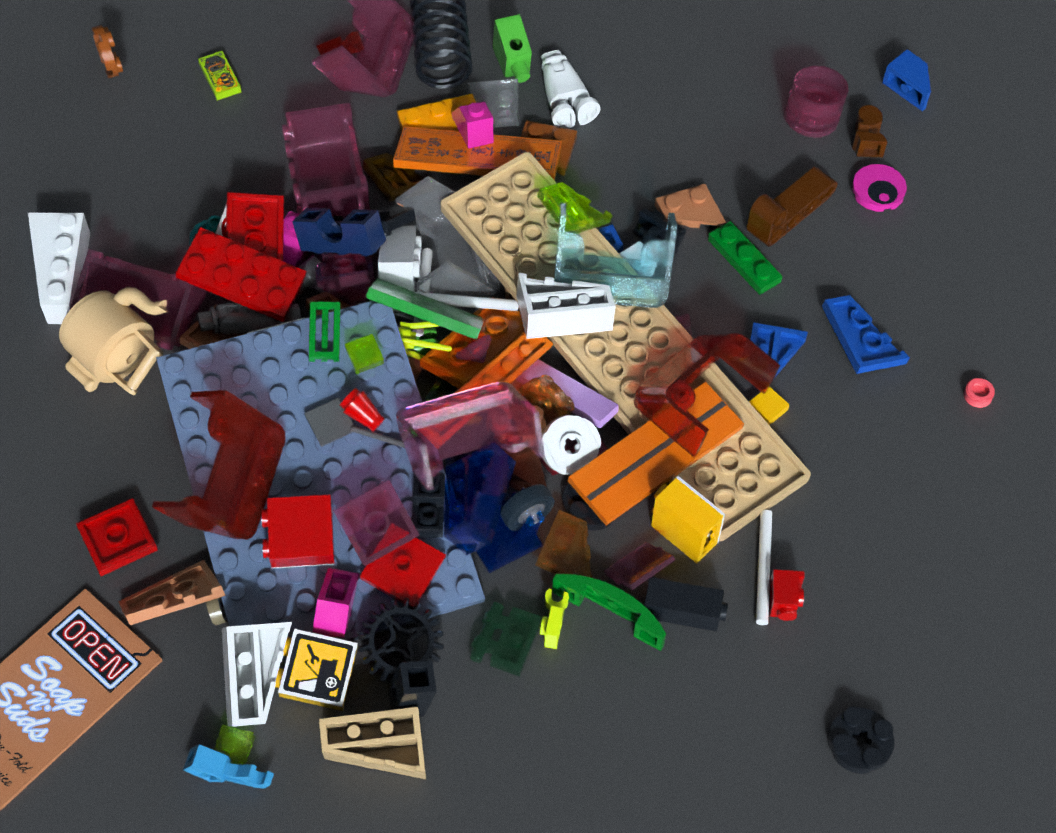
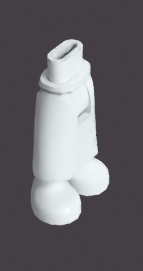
M560 50L542 54L545 91L550 108L553 109L551 118L554 125L566 129L574 127L576 119L572 107L575 109L580 125H585L595 119L600 112V105L595 98L589 96L585 85L568 62L566 56L562 55Z

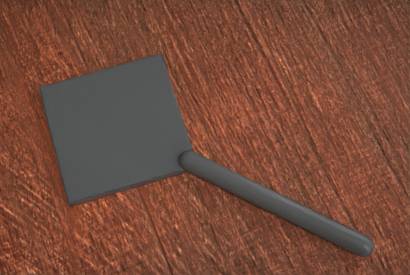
M336 398L304 413L321 447L353 432L403 448L409 446L407 442L354 426L350 417L343 413L344 409L340 406V398Z

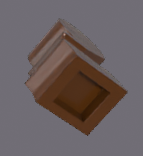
M865 105L858 111L855 123L856 134L852 149L856 152L857 157L883 158L887 145L886 137L879 133L883 116L881 111L872 105Z

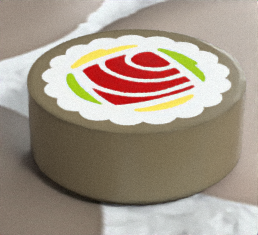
M221 597L207 601L206 606L212 623L216 626L226 623L227 617Z

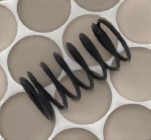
M411 0L410 7L412 10L411 19L414 23L412 30L415 36L413 42L416 48L414 53L417 61V77L424 84L439 89L452 88L462 84L470 77L473 71L466 2L464 0H457L456 2L450 0H426L418 4L416 0ZM433 2H444L451 5L450 7L437 10L423 7ZM420 9L421 11L429 12V13L422 14V13H420L418 10ZM458 10L460 12L459 16L455 14ZM447 17L456 19L451 25L433 24L426 27L420 25V21L423 19L440 20ZM459 23L461 24L460 29L458 27H455ZM452 29L457 32L451 38L433 37L424 39L421 37V34L425 31L436 33ZM460 35L463 38L462 41L457 40ZM453 42L458 45L453 50L439 49L431 52L422 50V47L426 44L440 45ZM451 54L460 56L456 62L445 66H431L424 63L429 57L438 58ZM463 60L466 62L464 68L457 75L450 78L434 79L425 76L421 71V66L432 70H444L460 64ZM466 72L465 76L462 79L452 84L438 85L431 83L450 82L461 77Z

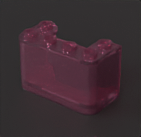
M350 103L285 113L287 124L282 125L284 141L290 140V142H285L287 158H293V162L288 163L291 179L297 178V183L292 185L296 204H299L296 205L298 214H301L306 208H327L331 210L332 216L347 215L354 209L370 210L366 176H364L355 129L352 124Z

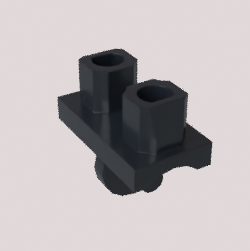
M646 208L642 209L633 233L643 239L642 244L647 249L654 246L671 258L676 256L686 234V229L679 224L670 225L665 221L664 215L657 210L650 212Z

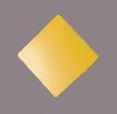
M769 386L749 401L769 425L787 412L790 405Z

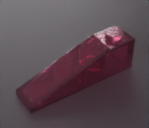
M330 252L322 254V262L317 263L315 267L318 287L350 306L372 301L366 297L369 287L375 281L371 255L362 256L361 254L351 253L338 255L337 253Z

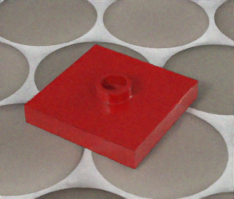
M133 498L76 523L100 576H104L158 551L156 543Z
M392 524L362 571L360 579L403 603L404 598H408V607L413 609L441 567L446 554Z

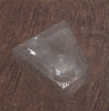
M518 79L468 83L470 94L473 93L476 103L485 101L493 116V128L519 126Z

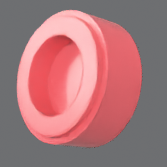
M974 378L967 383L963 395L968 404L982 408L991 403L995 389L988 380Z

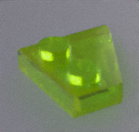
M563 182L540 188L537 195L567 237L608 224L613 217L607 210L602 214L591 207L592 201L576 193L573 188Z

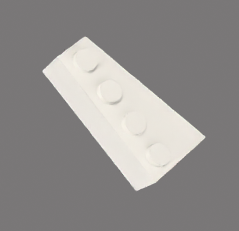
M28 213L40 306L48 324H62L70 309L80 301L90 230L84 213Z

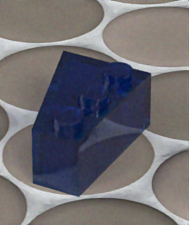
M495 442L446 466L444 537L466 555L492 543L516 461Z

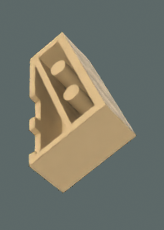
M418 707L319 719L322 753L326 760L426 779Z

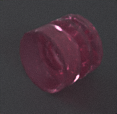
M810 66L797 72L785 109V120L790 128L807 137L820 138L834 132L840 121L842 109L849 92L847 81L837 71L825 66Z

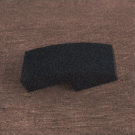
M414 472L412 535L414 537L443 538L445 473Z

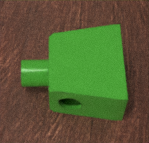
M518 14L496 19L494 24L493 51L505 77L514 76L516 82H525L530 78L529 71L532 52L521 16Z

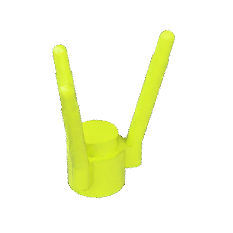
M400 321L398 329L407 356L418 360L424 356L410 350L414 349V346L449 352L452 350V347L417 340L416 332L411 331V329L438 327V325L428 321L414 323Z

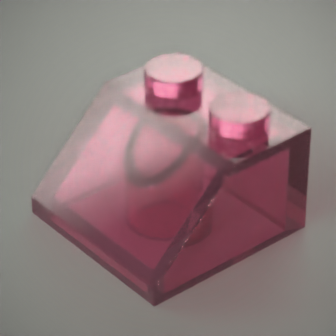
M388 479L332 509L364 566L420 536Z

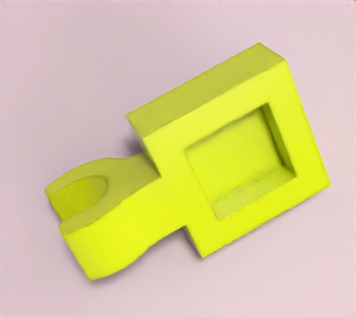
M548 589L545 593V605L550 610L549 617L543 616L540 635H545L544 647L557 649L564 611L568 606L569 594L564 592L563 599L555 602L551 599L552 589Z

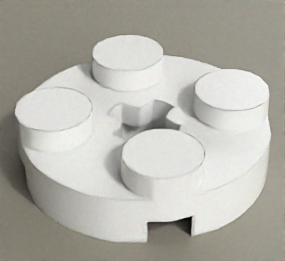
M564 415L554 419L546 426L539 439L540 450L545 463L552 470L565 475H572L597 457L599 448H601V438L596 427L590 421L579 416ZM567 438L577 440V444L574 446V453L564 449Z

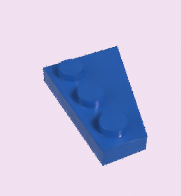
M850 295L825 299L822 308L856 374L907 364L910 357L904 351L899 352L891 344L893 339L886 332L881 333L872 324L871 316Z

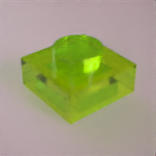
M373 334L345 344L346 353L356 374L384 364V358Z
M222 725L214 750L227 755L231 759V763L244 765L247 762L255 739L254 732Z

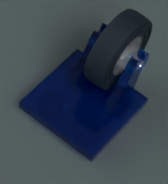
M539 484L522 488L518 493L514 492L509 499L461 522L465 536L488 573L542 547L537 531L539 525L544 521L545 516L552 510L555 504L554 497L546 486Z

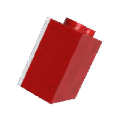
M331 494L267 498V509L261 510L262 527H268V539H263V557L269 558L271 568L335 565Z

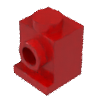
M773 569L769 591L770 617H778L784 621H791L797 618L798 607H803L804 589L801 586L805 577V571Z

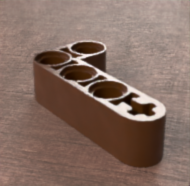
M813 167L774 200L767 194L761 195L751 207L747 231L768 247L774 245L827 201L835 192L838 183L818 167Z

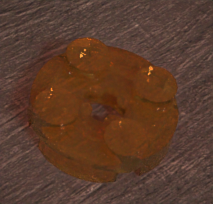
M549 375L532 378L522 385L518 392V400L522 398V403L529 406H538L543 409V418L546 421V426L560 416H571V412L575 408L573 400L566 396Z

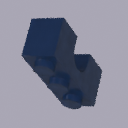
M306 208L292 221L301 251L314 252L315 254L330 252L337 253L338 255L351 253L370 256L376 253L379 247L386 241L378 210L354 209L339 226L334 221L330 209Z

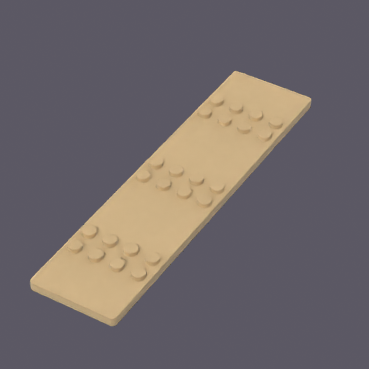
M525 152L441 201V212L516 301L518 273L527 274V278L544 281L545 277H553L554 282L572 284L573 280L610 286L615 303L613 330L547 338L590 389L618 404V412L613 417L628 435L704 382L741 419L744 426L740 431L677 475L725 513L719 541H724L759 517L763 510H769L808 482L811 472L531 153ZM675 476V477L672 478L670 481H668L669 484H670L677 476Z

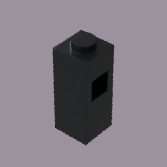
M650 577L645 607L658 621L717 632L719 621L726 620L728 603L723 602L724 590Z
M432 660L399 663L388 688L391 710L418 707L419 717H424L437 692Z

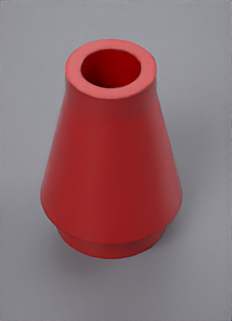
M357 388L353 389L340 404L344 409V414L366 426L372 432L385 421V418L379 413L365 391L360 392Z

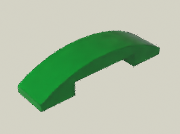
M556 574L554 576L552 593L563 598L564 592H568L569 602L578 607L586 597L634 623L633 637L659 651L663 649L666 632L662 625L642 603L630 594L609 583L587 576L574 574Z

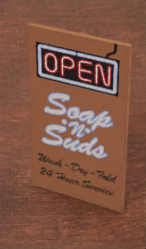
M86 588L0 663V811L163 661L159 654L155 653Z

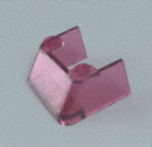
M347 0L355 8L352 16L353 25L363 35L356 58L343 46H340L314 58L312 64L343 91L384 98L393 95L398 89L415 37L412 30L414 23L411 16L395 0Z
M495 382L405 407L396 413L398 429L412 470L428 491L434 489L432 477L436 476L443 469V459L498 444L502 449L510 453L520 452L524 447L529 446L539 458L545 457L539 411L507 382Z

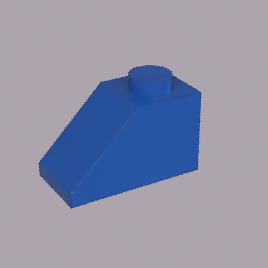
M907 49L887 65L882 83L919 110L924 111L931 93L928 65L920 57Z

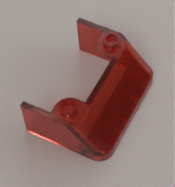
M727 333L697 336L637 388L633 402L635 407L693 458L698 455L709 429L688 412L696 399L695 392L689 384L721 358L765 394L780 367L775 360L742 334Z
M227 390L192 392L190 398L211 410L208 420V432L214 440L221 444L203 498L190 495L183 498L182 501H154L152 508L187 527L233 539L248 540L255 535L262 516L261 510L264 509L285 445L284 429L280 424Z

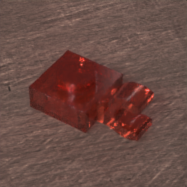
M358 31L347 35L344 41L339 36L317 45L326 70L349 62L350 58L348 55L365 49Z

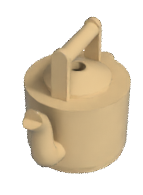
M125 287L116 294L109 291H97L82 298L67 313L59 331L61 344L72 355L65 365L66 370L88 392L96 390L100 382H116L128 393L136 395L138 392L137 388L156 362V358L161 357L164 352L154 343V330L151 325L129 306L133 304L147 314L159 315L168 312L166 309L167 300L153 302L142 291L134 287ZM135 370L128 382L123 379Z

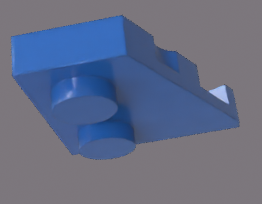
M753 322L744 376L773 381L806 342L808 332Z

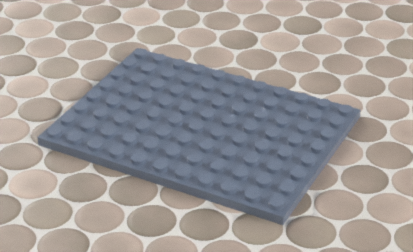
M370 301L340 309V362H333L330 359H327V362H321V359L309 362L310 317L157 357V363L214 573L226 595L221 598L229 627L292 622L287 637L292 638L294 629L315 633L313 632L317 598L328 568L359 573L345 637L333 638L354 641L358 640V633H369L368 630L361 626L362 621L374 622L368 615L369 611L373 610L378 615H381L378 605L383 602L387 610H390V601L394 598L361 580L360 575L392 524L412 535L414 472L445 473L438 450L416 429L427 416L392 308L375 301ZM334 311L328 312V352H333ZM322 314L316 316L317 352H321ZM357 388L360 392L365 391L379 413L385 418V421L374 432L407 442L409 446L403 448L353 432L321 447L304 413L336 398H340L342 402L353 389ZM350 417L354 426L371 431ZM445 475L443 538L416 537L446 554L444 562L419 601L421 608L418 613L423 615L427 609L432 611L428 618L485 602V596ZM331 494L335 565L271 568L269 558L263 557V539H268V527H262L261 510L267 509V498ZM397 601L398 608H402V603ZM393 617L400 627L416 622L408 617ZM385 622L377 628L375 634L388 631ZM283 656L282 662L286 661V656Z

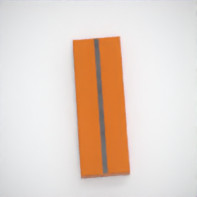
M704 382L570 475L568 482L607 526L663 484L740 431L744 423L718 394Z

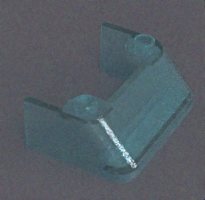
M560 203L554 282L572 284L573 280L609 285L615 305L657 308L667 301L677 233L674 213L668 214L665 240L653 239L646 242L641 249L640 260L584 255L585 245L583 238L576 232L565 231L566 203Z

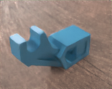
M200 744L190 749L183 771L208 782L229 781L262 789L270 786L274 775L270 771H257V766L253 764H233L227 755Z

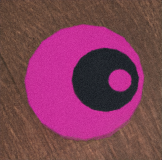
M871 164L862 167L855 174L851 187L856 201L866 209L876 212L897 208L903 202L907 190L906 181L901 173L883 164Z

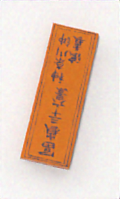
M404 126L393 159V165L395 168L484 176L517 156L529 152L555 180L562 141L494 135V143L468 149L459 131Z

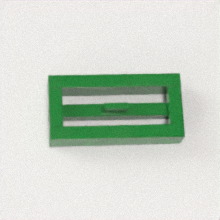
M310 302L309 362H315V359H321V362H327V359L333 360V362H340V302ZM317 310H322L321 352L316 351ZM329 310H334L333 352H328Z

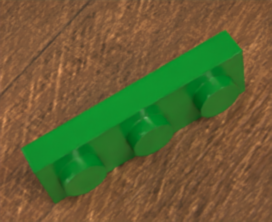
M731 221L709 233L708 241L759 295L781 283L782 275Z

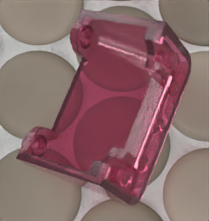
M88 249L70 309L82 298L93 292L109 291L116 294L125 287L139 289L153 302L167 300L166 309L168 312L159 315L147 314L133 304L129 307L151 325L154 330V341H157L156 345L172 351L174 346L180 347V336L190 328L207 291L177 279L176 274L171 275L128 263L118 258L105 257L101 252Z

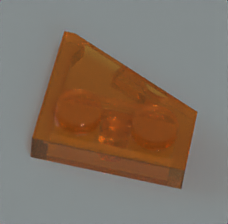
M559 510L535 566L554 574H574L593 578L589 562L591 554L590 546L587 543V522Z

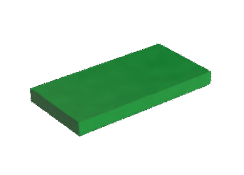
M379 278L372 283L366 295L367 299L473 339L478 338L485 318Z

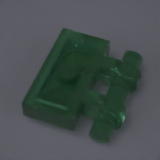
M493 602L490 611H486L482 619L484 625L480 634L475 636L472 642L473 650L469 658L474 662L481 663L485 653L493 654L490 660L491 667L520 677L540 629L542 617L513 607L509 617L501 615L504 606ZM502 629L503 632L499 641L492 640L491 637L494 630Z

